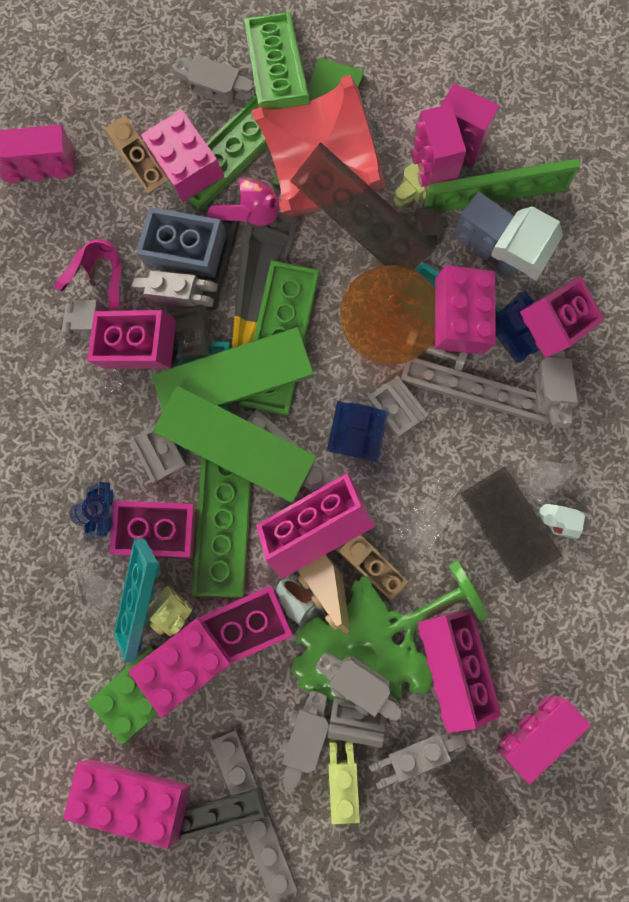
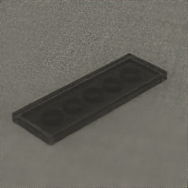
M321 142L290 180L292 184L402 282L436 249L432 242Z

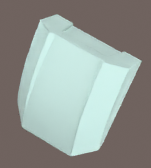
M533 206L517 211L495 245L491 256L506 262L537 281L563 237L560 221Z

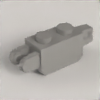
M195 55L193 60L178 57L173 66L174 75L187 81L191 92L224 104L232 103L235 98L249 102L255 96L252 80L241 76L240 69L231 64L225 65L214 61L210 57Z
M150 270L148 278L134 277L132 288L136 289L138 293H144L143 296L149 298L155 304L198 310L199 306H213L214 299L202 295L203 291L216 292L218 284L199 280L195 275Z
M564 350L546 358L544 357L534 378L538 410L542 414L550 415L554 428L568 429L572 424V410L578 406L580 396L575 387L576 370L573 369L572 359L566 358Z
M327 652L323 653L315 667L330 680L329 686L332 687L331 691L343 700L348 698L354 702V707L364 715L370 713L375 717L379 712L392 721L401 718L403 712L402 703L390 695L391 686L387 678L354 656H348L342 660Z
M312 690L304 707L300 708L299 713L293 712L288 728L293 731L290 740L284 739L279 755L284 756L282 764L286 765L282 783L287 790L297 788L302 772L310 773L316 768L329 728V722L326 716H324L327 695Z
M438 734L389 755V758L372 764L369 767L371 772H378L383 770L384 767L393 766L396 775L389 778L385 777L376 783L377 788L381 789L398 781L399 783L405 782L450 763L452 759L456 758L454 751L467 746L462 734L452 739H448L447 734Z

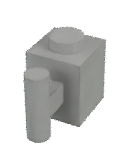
M75 300L74 304L67 303L61 333L72 335V331L80 335L81 339L90 340L94 311H109V308L97 300Z

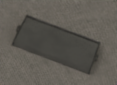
M467 747L455 759H452L450 763L434 774L485 843L500 830L505 831V826L520 815V812L470 747Z

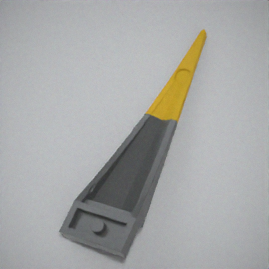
M278 212L277 218L271 224L264 227H258L247 221L245 222L241 239L232 348L253 342L271 260L285 262L294 239L297 219Z

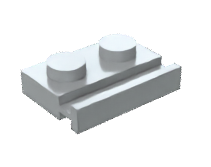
M398 375L367 398L397 438L403 436L428 417L426 411Z
M156 424L140 432V434L130 437L153 484L187 467L176 444L153 432Z
M334 698L327 738L382 748L386 717L379 712L375 717L370 713L364 715L354 707V702Z

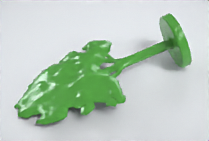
M458 560L449 564V568L459 584L458 588L415 612L405 615L395 611L388 612L386 604L372 586V581L366 576H362L359 581L354 580L353 586L350 589L354 592L351 602L347 605L350 631L345 634L339 628L334 630L321 618H313L298 632L295 643H301L307 648L302 655L296 656L291 671L299 680L298 688L308 692L313 690L327 695V701L333 702L334 698L339 697L331 691L332 687L329 686L330 680L315 666L324 652L342 660L345 657L354 656L387 678L391 686L390 695L400 702L402 699V688L406 682L410 684V693L419 694L426 693L433 682L431 670L427 665V657L422 653H418L415 647L413 634L419 626L418 622L427 620L466 599L480 621L490 616ZM390 619H397V621L394 623L389 622ZM405 629L406 634L403 643L396 645L392 641L393 635Z

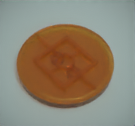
M394 265L380 266L364 272L350 284L341 302L340 322L347 342L362 357L380 364H402L419 357L429 349L435 340L434 287L422 275L406 267Z

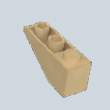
M126 115L105 128V135L147 193L168 180Z
M362 535L334 549L361 575L370 579L372 585L390 601L408 583Z
M326 554L297 570L300 574L297 579L306 590L309 588L312 590L314 595L311 596V599L320 610L322 608L326 610L328 615L325 619L334 630L339 628L347 634L350 631L343 576Z

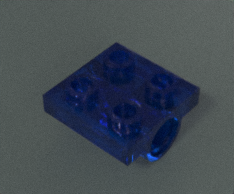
M527 291L520 292L495 315V335L515 363H521L529 354L540 350L520 311L534 303Z
M337 401L327 451L378 462L388 411L362 404Z
M98 482L86 489V498L74 503L70 508L69 515L72 522L84 527V540L103 538L108 536V532L111 531L112 517L109 516V506L113 503L114 493L113 490H110L109 482ZM87 507L90 509L91 515L87 512Z

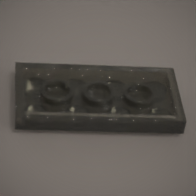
M506 467L501 468L460 493L515 583L521 582L562 557V554Z

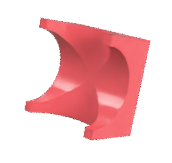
M351 75L341 78V82L336 88L319 98L309 101V105L283 109H264L260 107L252 110L254 121L258 124L265 137L277 171L281 189V202H279L281 213L295 218L386 188L360 91Z

